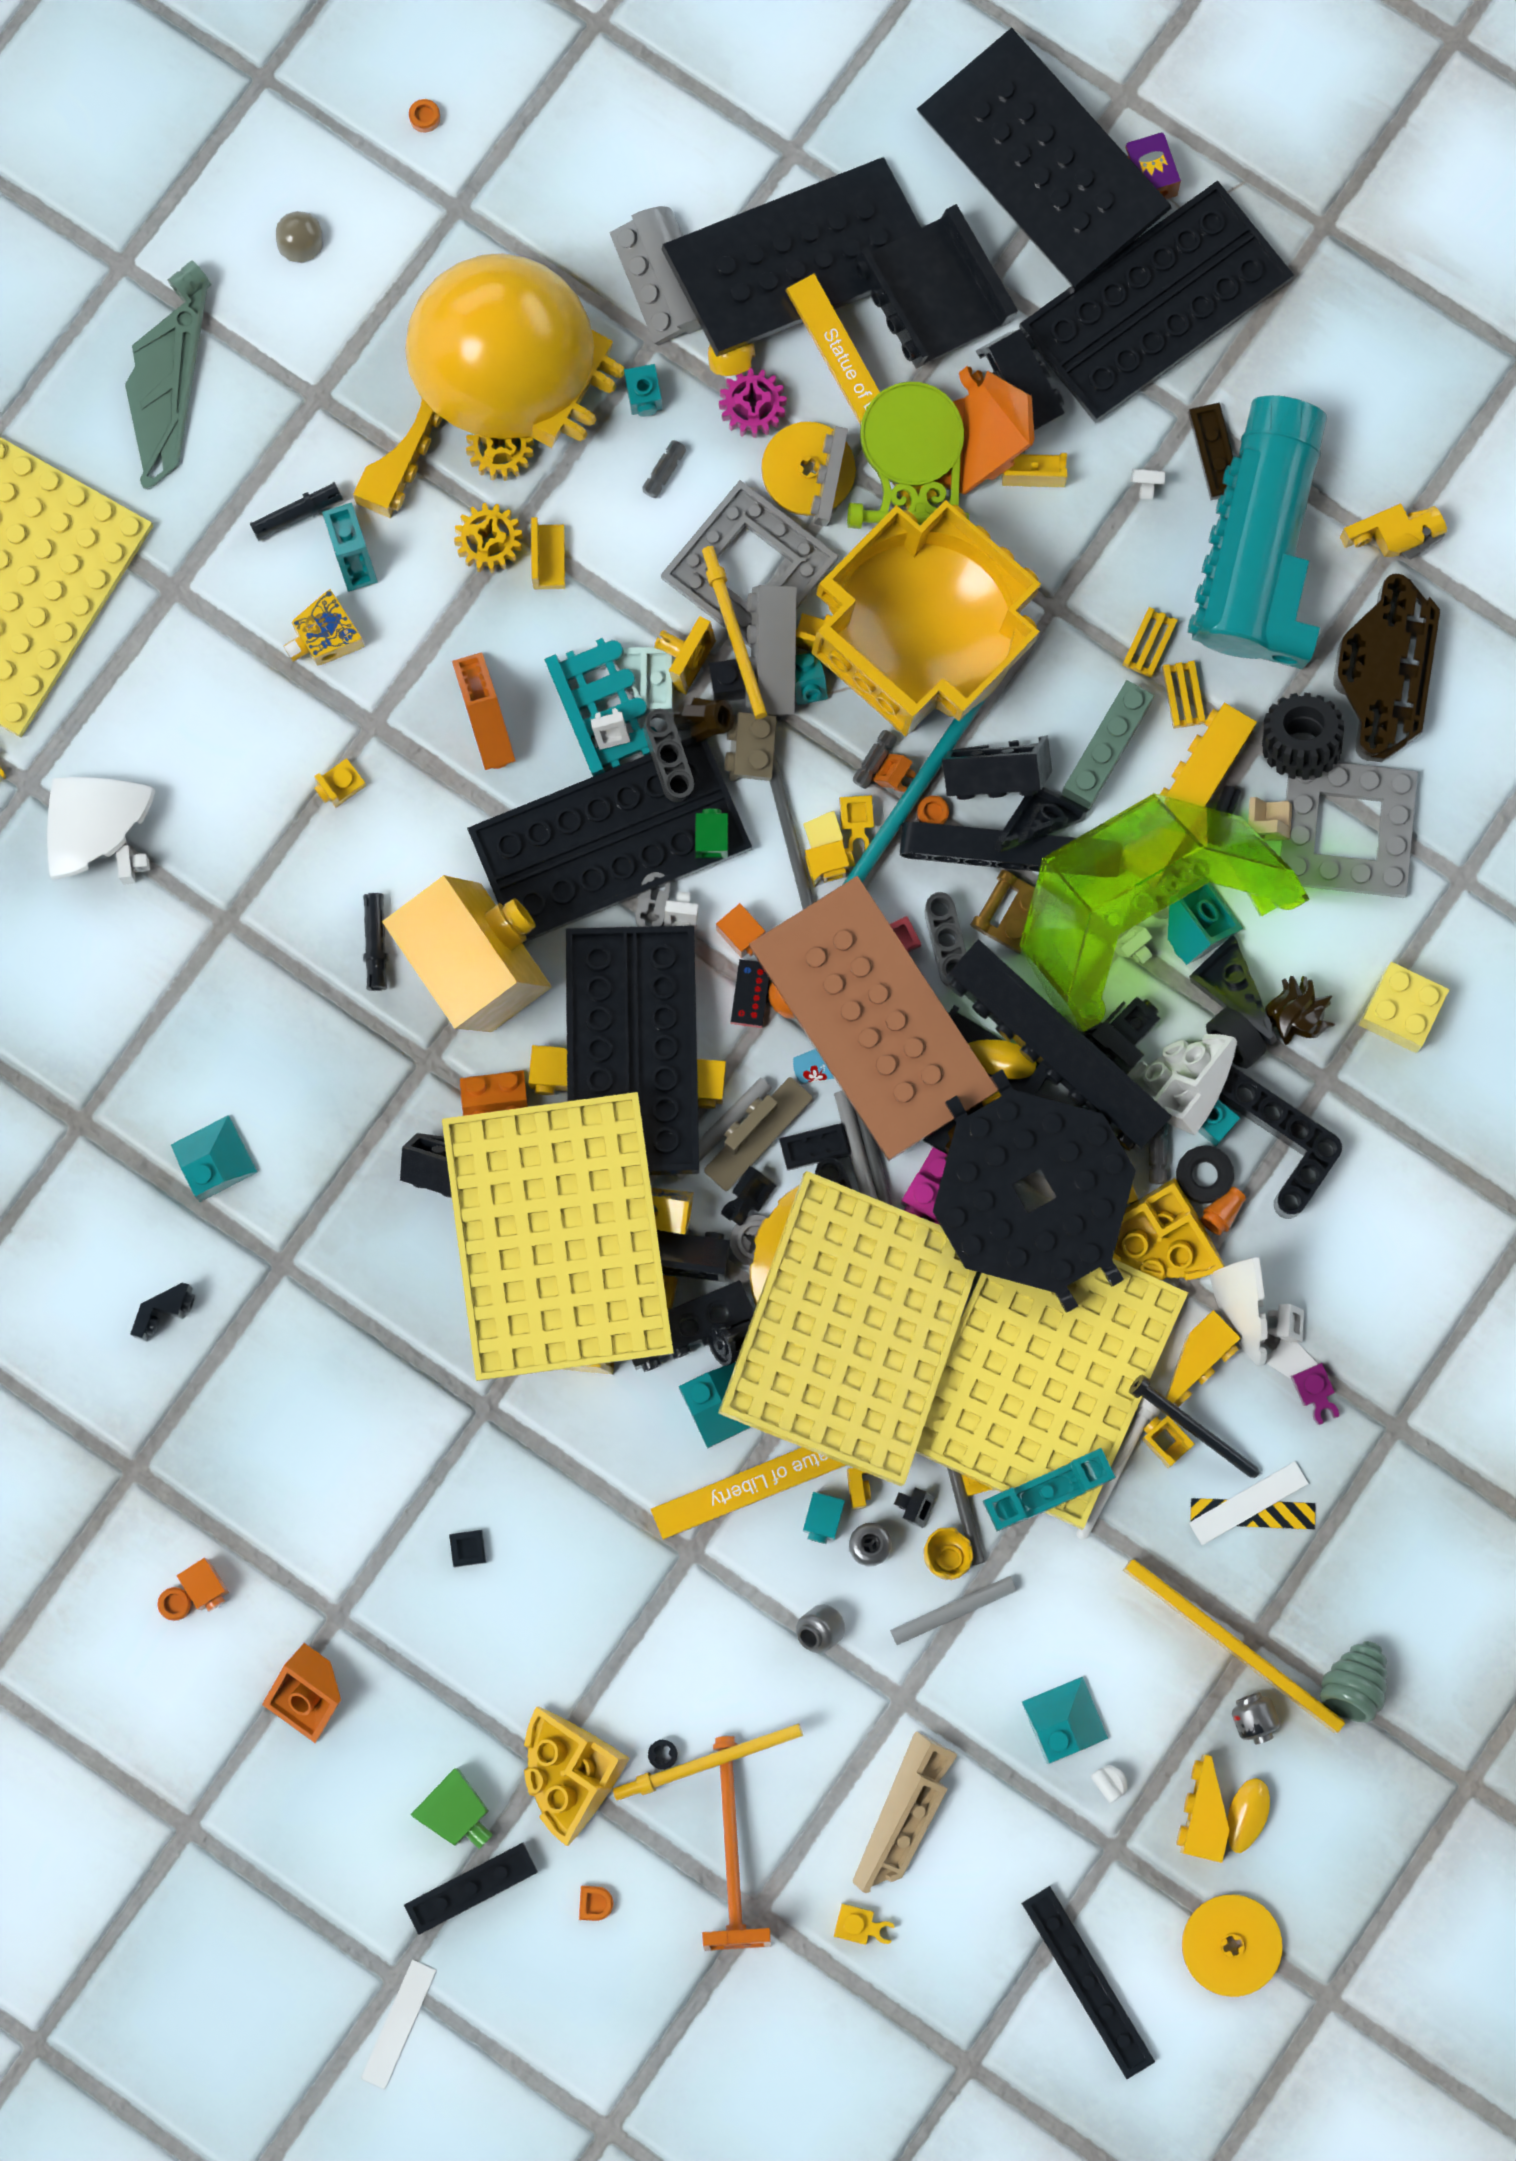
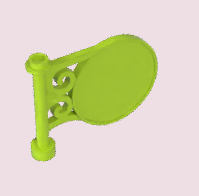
M901 382L884 389L868 405L860 426V441L863 453L868 463L877 472L881 481L883 491L881 507L878 511L863 510L862 503H849L847 513L848 528L861 529L862 523H879L890 512L888 511L890 502L894 506H903L907 499L905 496H902L898 500L897 493L899 491H906L910 495L911 503L908 511L916 517L918 524L921 525L937 509L928 502L927 492L933 489L938 491L939 496H933L931 502L934 504L941 503L946 497V489L941 483L935 481L943 477L950 469L951 492L949 503L959 506L960 454L964 442V427L957 407L941 390L922 382ZM890 482L898 484L891 490ZM923 486L920 489L919 494H917L916 489H914L913 487ZM965 512L969 520V513Z

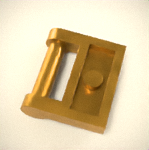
M1001 870L997 876V885L979 916H975L970 925L975 930L1020 954L1052 897L1018 879L1012 873ZM1011 888L1018 893L998 928L990 924V921L1008 889Z

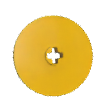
M817 422L791 424L780 430L770 440L765 449L761 464L764 486L771 498L789 512L804 516H815V514H810L814 495L819 496L821 484L816 483L820 464H826L827 453L822 452L826 434L831 435L834 430L829 426ZM847 441L845 443L833 509L840 505L847 497L855 479V459ZM809 462H812L814 464L813 470L817 473L810 472L808 476L802 473L804 468L801 466V463L807 465Z
M1221 1895L1202 1903L1189 1917L1182 1935V1954L1190 1974L1201 1986L1222 1996H1245L1261 1989L1276 1973L1282 1957V1937L1274 1917L1263 1905L1241 1895ZM1229 1936L1233 1940H1240L1241 1945L1237 1947L1238 1953L1235 1955L1231 1951H1224L1223 1946L1227 1944L1226 1938Z

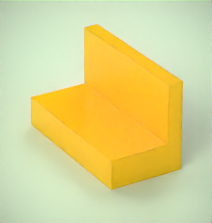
M531 517V569L534 590L565 589L564 524L539 525L537 517Z

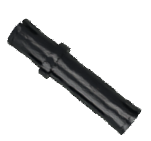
M335 482L311 494L306 492L302 494L303 498L254 522H250V526L258 541L310 515L315 517L319 515L318 511L338 501H342L343 498Z
M368 893L363 895L366 953L363 954V962H366L367 969L366 989L369 991H382L387 989L386 962L389 961L388 953L385 951V926L382 923L384 920V895L382 893Z

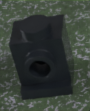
M1136 997L1110 1024L1136 1047L1158 1024L1161 1018L1157 1016L1159 1013L1158 1009L1147 999L1142 1001ZM1133 1018L1139 1019L1141 1027L1133 1028L1130 1025V1020Z

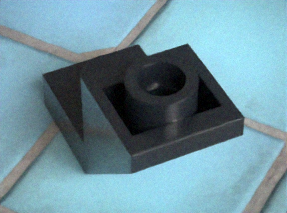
M182 1282L141 1303L130 1335L147 1342L149 1335L154 1336L160 1321V1317L156 1316L158 1311L183 1319L184 1313L191 1311L195 1300V1294H192L193 1288L189 1284Z

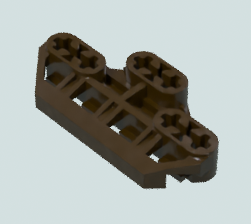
M1392 574L1384 580L1378 593L1377 604L1343 636L1337 651L1333 685L1339 693L1346 695L1359 719L1355 748L1358 756L1366 761H1385L1419 737L1423 731L1440 609L1430 596L1426 600L1411 579L1402 574ZM1391 587L1397 588L1396 591L1399 594L1394 603L1393 627L1388 626V620H1386L1391 609L1390 602L1393 596ZM1416 601L1421 606L1419 618H1424L1423 623L1407 620V616H1414ZM1410 639H1416L1413 660L1417 661V665L1400 662L1401 658L1407 659ZM1354 642L1358 649L1354 657V667L1351 675L1354 681L1348 682L1345 674L1351 660L1352 646L1350 643ZM1404 681H1410L1407 703H1411V707L1394 705V701H1401ZM1373 708H1377L1378 713L1381 715L1376 723L1375 731L1377 730L1374 736V744L1377 746L1375 749L1370 748V743L1367 742L1373 726H1371L1375 715L1372 711ZM1397 724H1403L1402 732L1406 734V738L1391 748H1387L1388 744L1395 743Z

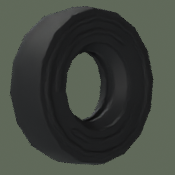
M1209 1145L1197 1146L1188 1150L1179 1160L1176 1169V1180L1190 1200L1201 1204L1213 1203L1231 1189L1234 1181V1167L1229 1157L1220 1149ZM1199 1163H1210L1217 1170L1218 1177L1213 1185L1203 1187L1198 1185L1193 1179V1169Z

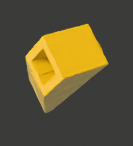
M1214 1310L1186 1336L1165 1397L1177 1407L1192 1395L1188 1389L1196 1381L1202 1385L1216 1372L1212 1366L1220 1358L1226 1362L1239 1350L1235 1343L1241 1338Z
M1202 1755L1200 1761H1194L1191 1779L1196 1780L1193 1793L1188 1792L1186 1796L1184 1812L1189 1814L1186 1826L1180 1825L1176 1845L1181 1846L1180 1853L1222 1863L1230 1829L1212 1756Z

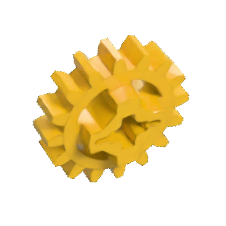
M467 435V443L471 446L466 447L467 456H473L470 459L472 467L480 465L478 471L481 476L488 471L490 472L491 480L494 481L497 474H502L503 480L507 481L508 473L512 472L518 477L519 466L523 468L529 467L525 457L530 458L534 456L533 449L530 448V446L534 445V440L532 437L519 438L521 441L519 451L513 444L516 438L496 439ZM480 441L487 448L484 451V456L479 451ZM503 443H505L506 445L505 448L498 447L497 450L494 447L495 444L501 446Z
M483 503L482 511L479 512L472 506L470 508V517L463 514L460 516L464 525H455V532L460 535L454 538L455 546H461L457 550L458 556H467L465 563L468 567L475 562L478 572H481L484 566H488L490 572L494 573L495 565L498 564L503 570L506 569L505 560L509 559L515 562L516 555L513 550L521 551L522 549L521 543L516 541L523 538L522 530H515L520 526L518 519L510 520L511 511L509 509L500 513L499 504H495L493 510H488L487 504ZM500 523L507 528L509 536L505 532L500 531ZM492 530L494 538H490L484 546L483 538H487ZM467 540L477 545V554L471 550Z

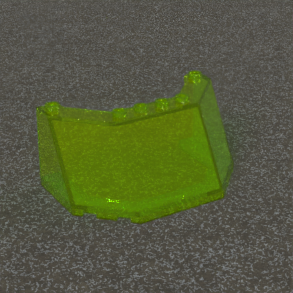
M1153 793L1042 858L1040 872L1033 891L1019 947L1054 1008L1076 1029L1084 1032L1101 1022L1105 1016L1106 1007L1102 999L1118 936L1209 882L1246 892L1259 916H1264L1277 907L1283 910L1295 909L1310 900L1293 869L1242 817Z

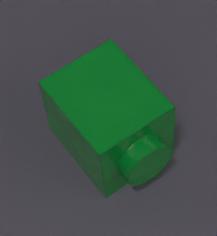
M704 809L702 813H696V858H728V813H722L720 809Z

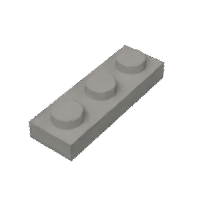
M836 426L831 435L826 434L822 452L827 453L826 464H820L816 483L821 484L819 496L814 495L810 514H815L814 524L826 527L831 519L848 433L847 428Z

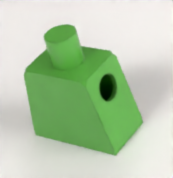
M454 1768L410 1814L454 1846L458 1845L466 1836L480 1850L493 1836L479 1822L489 1810L458 1768Z

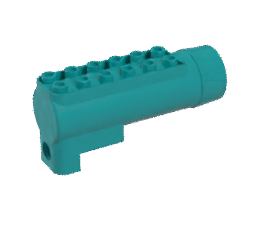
M1274 395L1260 396L1251 402L1245 432L1241 436L1239 456L1233 457L1231 465H1227L1222 483L1226 484L1227 487L1224 495H1220L1215 513L1220 514L1217 524L1212 526L1208 543L1213 544L1210 554L1205 556L1201 571L1206 576L1203 584H1199L1194 603H1198L1199 606L1196 614H1192L1187 633L1192 634L1193 641L1200 642L1209 649L1234 657L1261 658L1298 669H1303L1310 662L1314 654L1320 627L1296 621L1309 560L1295 557L1314 473L1321 456L1320 447L1327 421L1326 413L1317 406L1299 399Z

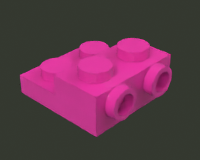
M933 1147L902 1198L901 1204L905 1206L904 1211L921 1218L924 1217L940 1225L932 1211L947 1154Z

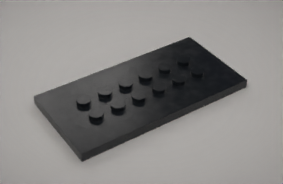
M1012 27L917 108L918 114L1074 290H1077L1172 209L1171 204Z
M881 157L666 242L662 245L661 250L716 357L802 323L803 321L789 298L786 289L812 274H815L834 310L871 295L868 284L865 280L860 279L855 269V260L860 251L867 247L870 253L920 229L921 226L885 158Z
M1217 180L1134 240L1077 290H1074L1072 286L1022 321L1019 328L1023 333L1027 332L1030 335L1036 350L1096 424L1292 281L1294 274Z
M690 737L681 741L694 779L693 791L683 802H673L665 796L652 756L648 754L467 828L498 904L500 903L505 906L512 899H517L525 907L535 923V928L528 934H525L526 941L523 943L638 897L641 893L649 890L653 891L668 882H675L752 850L750 840L707 739L697 742ZM665 748L660 751V757L664 762L673 763L677 760V754L674 750ZM676 778L671 780L670 787L675 793H684L687 790V784L682 779ZM704 809H720L722 813H728V858H696V813H702ZM659 872L665 875L661 878L655 877L653 881L642 885L643 879L650 873Z
M694 925L566 928L567 1102L638 1092L649 1175L700 1174Z

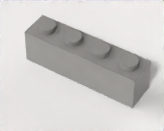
M758 585L752 588V593H749L747 597V610L752 612L751 625H748L746 634L747 643L751 644V657L749 658L767 715L787 717L795 715L797 587ZM746 691V707L750 708V713L754 714Z

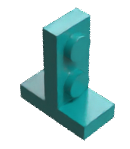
M352 502L323 511L322 514L347 591L350 592L378 583Z

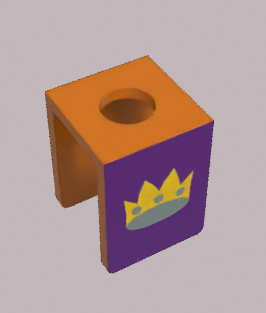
M1160 132L1126 143L1125 148L1129 159L1164 198L1176 197L1181 179L1164 133Z

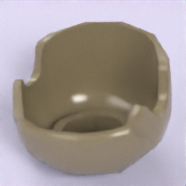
M295 211L283 216L276 226V242L280 254L293 262L302 263L314 259L323 247L322 229L319 221L310 213Z

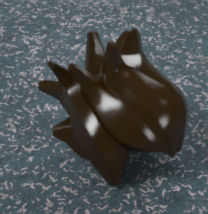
M1294 976L1289 977V983L1286 978L1283 979V991L1265 1006V1011L1272 1027H1277L1285 1045L1289 1044L1294 1035L1305 1038H1317L1328 1027L1335 1026L1332 1022L1323 1021L1325 1009L1330 1006L1332 996L1315 998L1313 981H1307L1305 976H1302L1300 986H1298Z

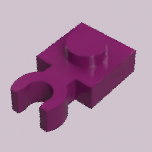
M1322 1363L1290 1376L1303 1406L1313 1404V1419L1317 1425L1324 1423L1321 1418V1411L1323 1409L1330 1410L1333 1418L1339 1417L1338 1408L1327 1399V1396L1334 1394L1335 1391Z

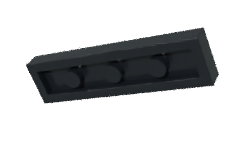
M523 1842L404 1904V1907L417 1934L420 1935L538 1873V1870Z

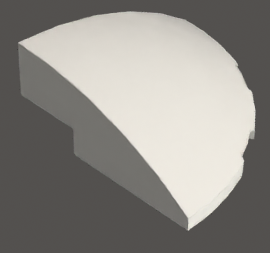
M87 777L54 778L50 792L47 825L49 874L52 880L84 872L89 869V862L101 855L110 857L127 842L125 834L134 823L138 822L141 824L153 801L155 789L151 786L114 779Z
M1205 1034L1202 1041L1191 1044L1185 1040H1180L1162 1049L1163 1056L1150 1064L1144 1061L1140 1062L1129 1072L1128 1076L1172 1115L1167 1123L1196 1135L1208 1118L1223 1089L1234 1058L1237 1040L1232 1036L1221 1034Z
M1255 1257L1220 1268L1209 1276L1213 1293L1224 1321L1241 1338L1238 1344L1257 1366L1265 1364L1267 1359L1266 1348L1262 1347L1261 1343H1264L1265 1339L1268 1338L1266 1315L1265 1313L1259 1314L1258 1310L1259 1307H1263L1265 1294L1260 1259Z

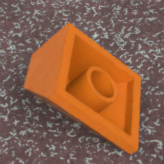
M303 1643L285 1663L262 1704L314 1743L320 1738L341 1701L331 1662Z

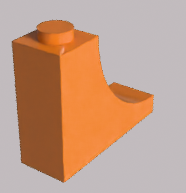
M480 652L453 660L452 664L485 770L491 768L499 769L505 767L508 763L515 762L514 753L483 653Z

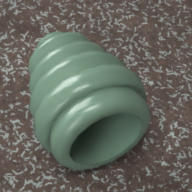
M1364 1641L1363 1644L1351 1646L1350 1652L1343 1654L1340 1661L1333 1663L1331 1671L1325 1673L1322 1679L1320 1700L1324 1706L1335 1714L1351 1721L1367 1723L1375 1719L1376 1713L1384 1707L1387 1683L1385 1682L1387 1677L1385 1669L1387 1659L1381 1653L1382 1648L1373 1642Z

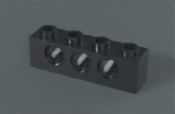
M738 1280L668 1310L674 1354L633 1359L632 1362L635 1369L642 1368L644 1372L661 1366L660 1360L672 1355L674 1359H678L692 1352L690 1347L702 1342L704 1347L708 1346L707 1330L711 1325L717 1324L710 1319V1313L716 1307L726 1309L729 1314L728 1319L720 1323L726 1329L751 1320L754 1311L741 1281ZM686 1320H693L698 1324L699 1329L695 1335L685 1336L680 1332L681 1324Z

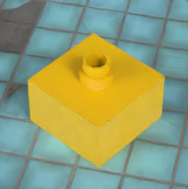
M443 875L382 921L454 1029L493 1032L552 988L522 944L526 941L525 934H528L535 928L531 915L515 898L507 902L505 906L500 903L496 905L481 883Z

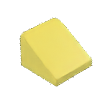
M834 811L803 824L811 848L842 840L844 843Z

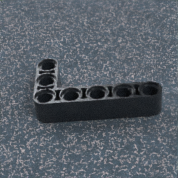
M1231 1065L1218 1099L1303 1155L1274 1199L1275 1212L1284 1219H1292L1305 1208L1342 1152V1143L1335 1134ZM1237 1089H1249L1252 1093V1101H1240L1236 1095ZM1264 1107H1275L1279 1111V1119L1275 1121L1267 1119L1263 1113ZM1291 1125H1302L1306 1130V1138H1295L1291 1133ZM1321 1142L1329 1143L1333 1148V1156H1322L1318 1151V1144ZM1304 1168L1312 1170L1316 1176L1315 1182L1312 1184L1305 1183L1300 1177V1170ZM1284 1195L1294 1196L1298 1202L1297 1209H1286L1282 1204V1197Z

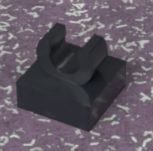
M915 1487L911 1497L898 1492L894 1505L905 1510L902 1518L913 1525L924 1528L936 1498L928 1492Z

